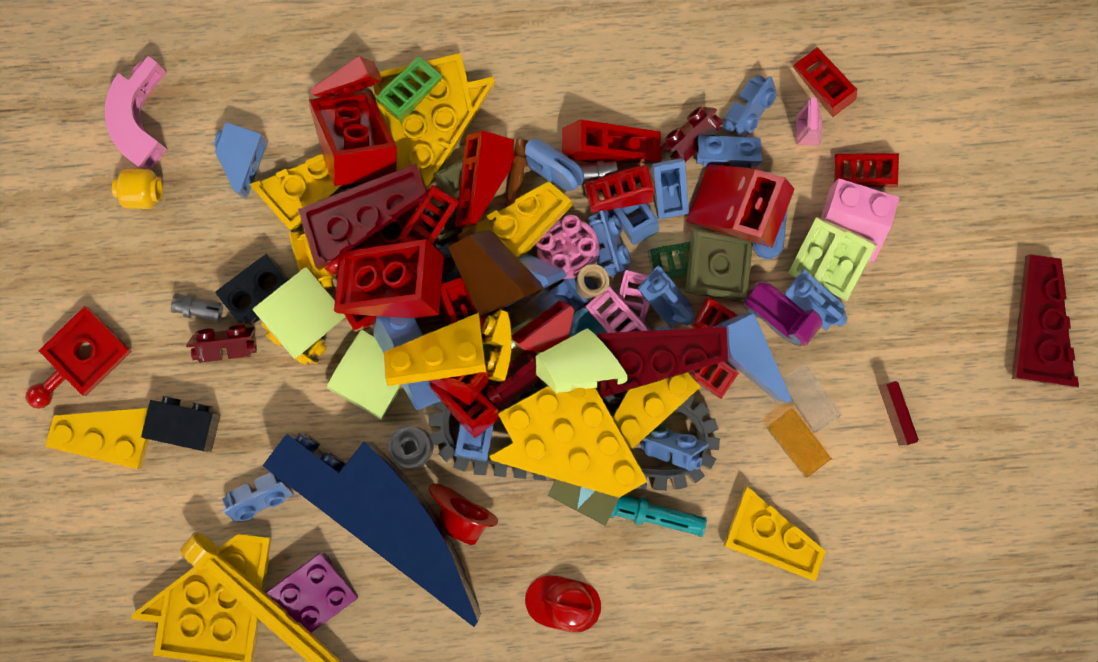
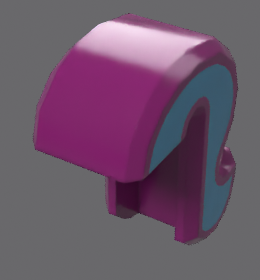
M765 281L759 282L744 302L745 308L750 313H754L756 318L762 319L779 336L797 346L808 345L823 324L822 318L814 309L804 311L776 287Z

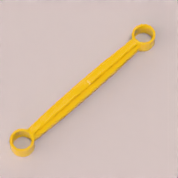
M194 532L181 546L180 552L190 564L199 569H206L239 602L307 662H342L300 622L297 623L289 616L283 607L219 555L217 546L208 537Z

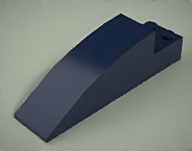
M301 433L286 434L262 466L475 627L481 612L455 546L449 535L442 528L435 512L402 470L373 442L363 441L346 464L335 454L320 451L318 449L320 443L306 433L304 435Z

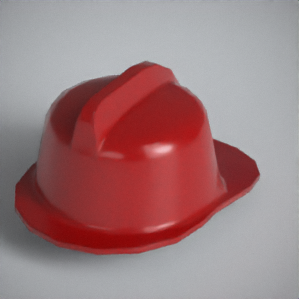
M435 483L429 486L431 496L441 504L439 518L441 526L452 538L469 545H475L486 527H494L498 524V518L492 512L472 503L451 488Z
M546 575L536 579L529 586L525 595V606L528 614L535 622L545 627L581 633L590 629L598 621L601 614V600L598 593L591 585L582 581Z

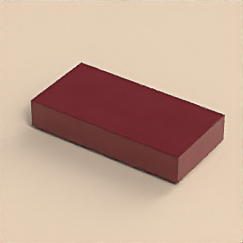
M893 381L879 385L878 388L898 445H910L918 442L919 439L899 382Z

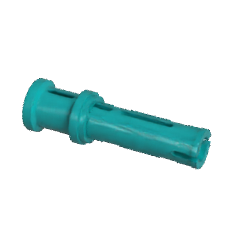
M626 495L621 496L610 518L618 516L633 520L636 525L647 522L697 535L698 537L703 536L707 523V517L651 504L643 496L639 499Z

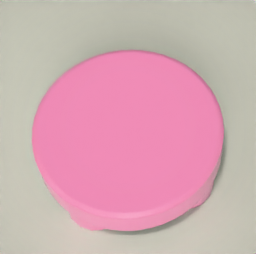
M568 215L558 220L536 243L538 259L564 270L567 276L563 279L576 278L583 267L595 264L599 256L600 247L595 231L589 224L580 220L575 215Z

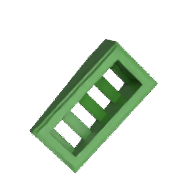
M419 56L380 92L376 100L379 105L402 124L442 80L443 76ZM420 68L431 79L426 82L416 71ZM413 78L422 87L417 90L408 80ZM403 86L413 94L410 98L400 91ZM394 95L404 102L401 107L392 100Z

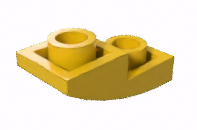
M500 310L487 317L482 329V334H485L483 344L494 348L493 351H489L485 359L486 370L489 371L488 380L493 382L505 381L511 356L510 320L508 312Z

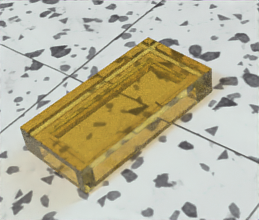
M793 408L766 427L805 478H808L832 459Z

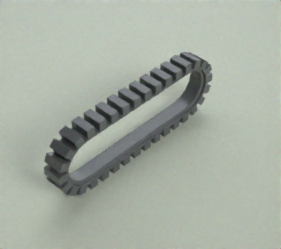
M542 380V389H544L548 385ZM533 385L519 398H527L540 390H534ZM627 391L621 392L620 397L611 395L602 398L605 405L619 406ZM691 395L674 412L683 414L692 422L697 432V440L709 444L707 448L699 452V457L702 458L701 466L711 469L717 458L706 452L707 450H719L720 438L708 437V433L719 428L715 418L706 421L702 420L710 411L703 402H699L692 409L690 408L694 396ZM440 401L432 405L442 410V414H429L428 426L440 427L441 430L429 435L433 446L446 443V446L438 454L445 462H449L454 457L456 442L450 432L452 413ZM488 455L486 462L457 457L453 467L466 472L470 461L475 462L474 475H487L488 464H495L494 476L507 477L508 465L492 461L489 457L491 455ZM682 467L672 470L641 468L646 479L647 477H653L652 489L667 491V479L671 478L673 489L678 490L688 487L685 475L689 477L692 483H697L705 477L701 469L689 471ZM515 468L514 478L526 479L527 471ZM534 473V480L546 481V476ZM647 482L637 488L646 489Z

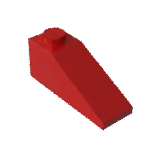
M580 119L562 127V153L566 154L571 160L597 162V159H603L605 162L616 159V162L659 163L661 162V131Z
M483 130L466 135L455 227L464 228L477 224L511 170L515 157L513 150L514 139Z

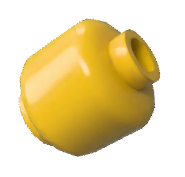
M125 168L120 172L118 178L113 180L112 194L115 198H118L123 208L149 210L156 205V202L161 201L163 184L161 178L157 177L150 169Z

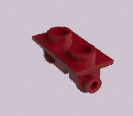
M699 107L692 111L687 117V123L681 128L672 130L665 137L666 142L661 146V151L672 152L671 160L684 158L686 163L698 151V145L694 141L696 137L698 138V135L714 136L720 131V126L723 122L714 114L717 109Z
M233 325L226 328V331L214 332V329L211 328L198 330L189 339L186 347H195L191 348V357L193 361L198 360L199 363L222 360L221 349L223 348L227 350L228 359L251 357V353H257L256 341H250L256 328H246L245 325Z
M526 350L510 362L505 381L493 382L488 380V383L482 389L499 411H502L541 380L536 375V356L538 353L535 351Z

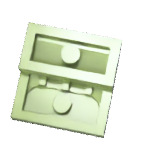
M816 217L788 273L797 278L800 272L805 269L829 292L847 301L878 244L844 227Z
M307 267L303 268L252 309L294 359L345 318L344 314L334 312L335 301Z
M361 330L342 358L326 388L381 420L396 398L401 385L387 386L384 353L375 337Z

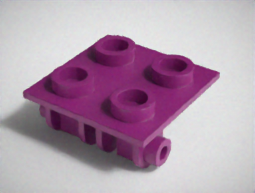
M318 553L267 591L268 595L283 607L289 616L297 623L300 622L311 633L358 599V596L330 565L332 561L326 553Z

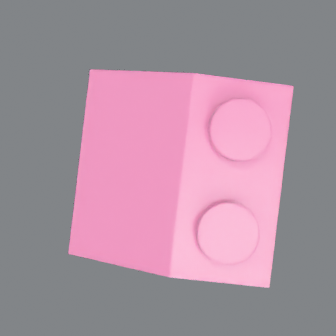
M838 179L830 186L821 218L877 243L878 245L869 261L873 263L892 226L900 197Z

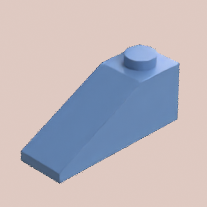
M742 313L715 326L729 327L730 360L728 362L775 401L784 403L792 401L754 313Z
M376 316L374 337L383 353L423 336L414 318ZM421 381L402 384L416 411L441 401L430 389V385L433 384L432 382Z

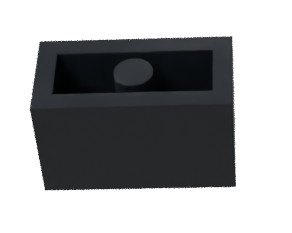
M162 396L161 401L150 400L141 438L203 452H212L221 416L220 414L211 413L212 406L193 402L192 408L180 406L181 399Z

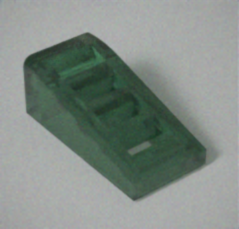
M690 242L649 249L647 253L651 271L658 265L663 269L660 256L666 255L669 271L664 272L670 279L687 276L688 267L684 251L690 249ZM673 253H678L680 269L675 268Z

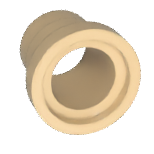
M590 264L583 267L578 273L576 291L581 297L590 299L600 296L607 290L609 275L603 267ZM584 278L593 280L596 284V290L587 288L584 284Z

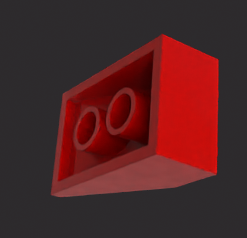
M370 91L309 99V106L325 165L334 186L375 180L396 172L397 145Z
M426 239L346 252L340 256L334 312L338 314L397 318L439 315L444 255Z

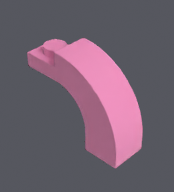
M149 56L133 68L132 76L129 80L119 73L116 75L106 97L105 121L109 135L118 150L141 169L151 170L167 149L146 132L142 124L141 111L146 98L167 72Z

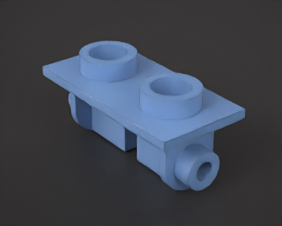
M760 75L750 78L739 95L740 100L747 102L746 105L734 102L723 118L724 123L722 126L729 132H733L736 129L739 137H747L749 133L754 132L758 126L760 116L766 108L772 106L776 98L777 91L772 77L769 76L767 80Z
M698 135L699 151L696 154V164H702V167H706L708 164L724 166L725 162H730L731 167H748L753 169V166H759V163H762L760 138Z
M604 210L600 211V214L588 217V224L595 231L599 244L604 243L605 248L599 250L598 265L606 270L609 277L617 275V272L630 271L628 265L631 261L627 247L621 241L620 233L622 232V227L618 217L613 212Z
M658 265L637 289L670 328H673L677 323L686 326L691 325L695 320L691 303Z
M805 269L800 272L784 293L785 296L804 311L814 309L822 318L823 324L821 327L825 331L831 325H838L840 327L847 322L848 318L844 310L845 305Z
M658 425L643 439L641 448L645 451L646 455L666 462L670 460V454L673 453L672 464L693 471L694 469H700L702 458L699 457V452L707 448L709 444L697 440L693 435L680 434L669 430L664 425Z
M270 472L254 480L257 488L255 492H252L251 486L248 483L227 492V497L222 499L226 507L223 512L236 523L247 521L261 510L282 504L286 498L294 495L293 492L282 480Z

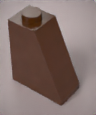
M475 228L467 230L458 235L460 241L448 246L477 313H479V317L544 289L541 282L490 229L478 233Z

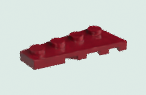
M417 163L298 209L317 269H323L429 197L421 169Z
M1033 254L1025 256L1012 379L1079 388L1078 376H1075L1073 361H1076L1074 347L1071 348L1069 329H1071L1070 317L1066 315L1064 301L1067 299L1061 258Z
M729 327L597 333V337L611 351L627 374V381L623 384H617L616 379L599 381L601 398L730 360Z

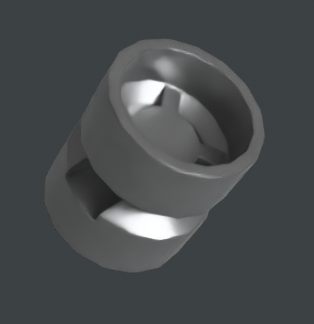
M413 426L401 427L389 439V455L394 463L401 467L415 468L422 466L433 455L434 446L430 435L422 428Z

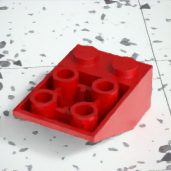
M708 164L686 222L772 248L795 188L783 176L757 169Z

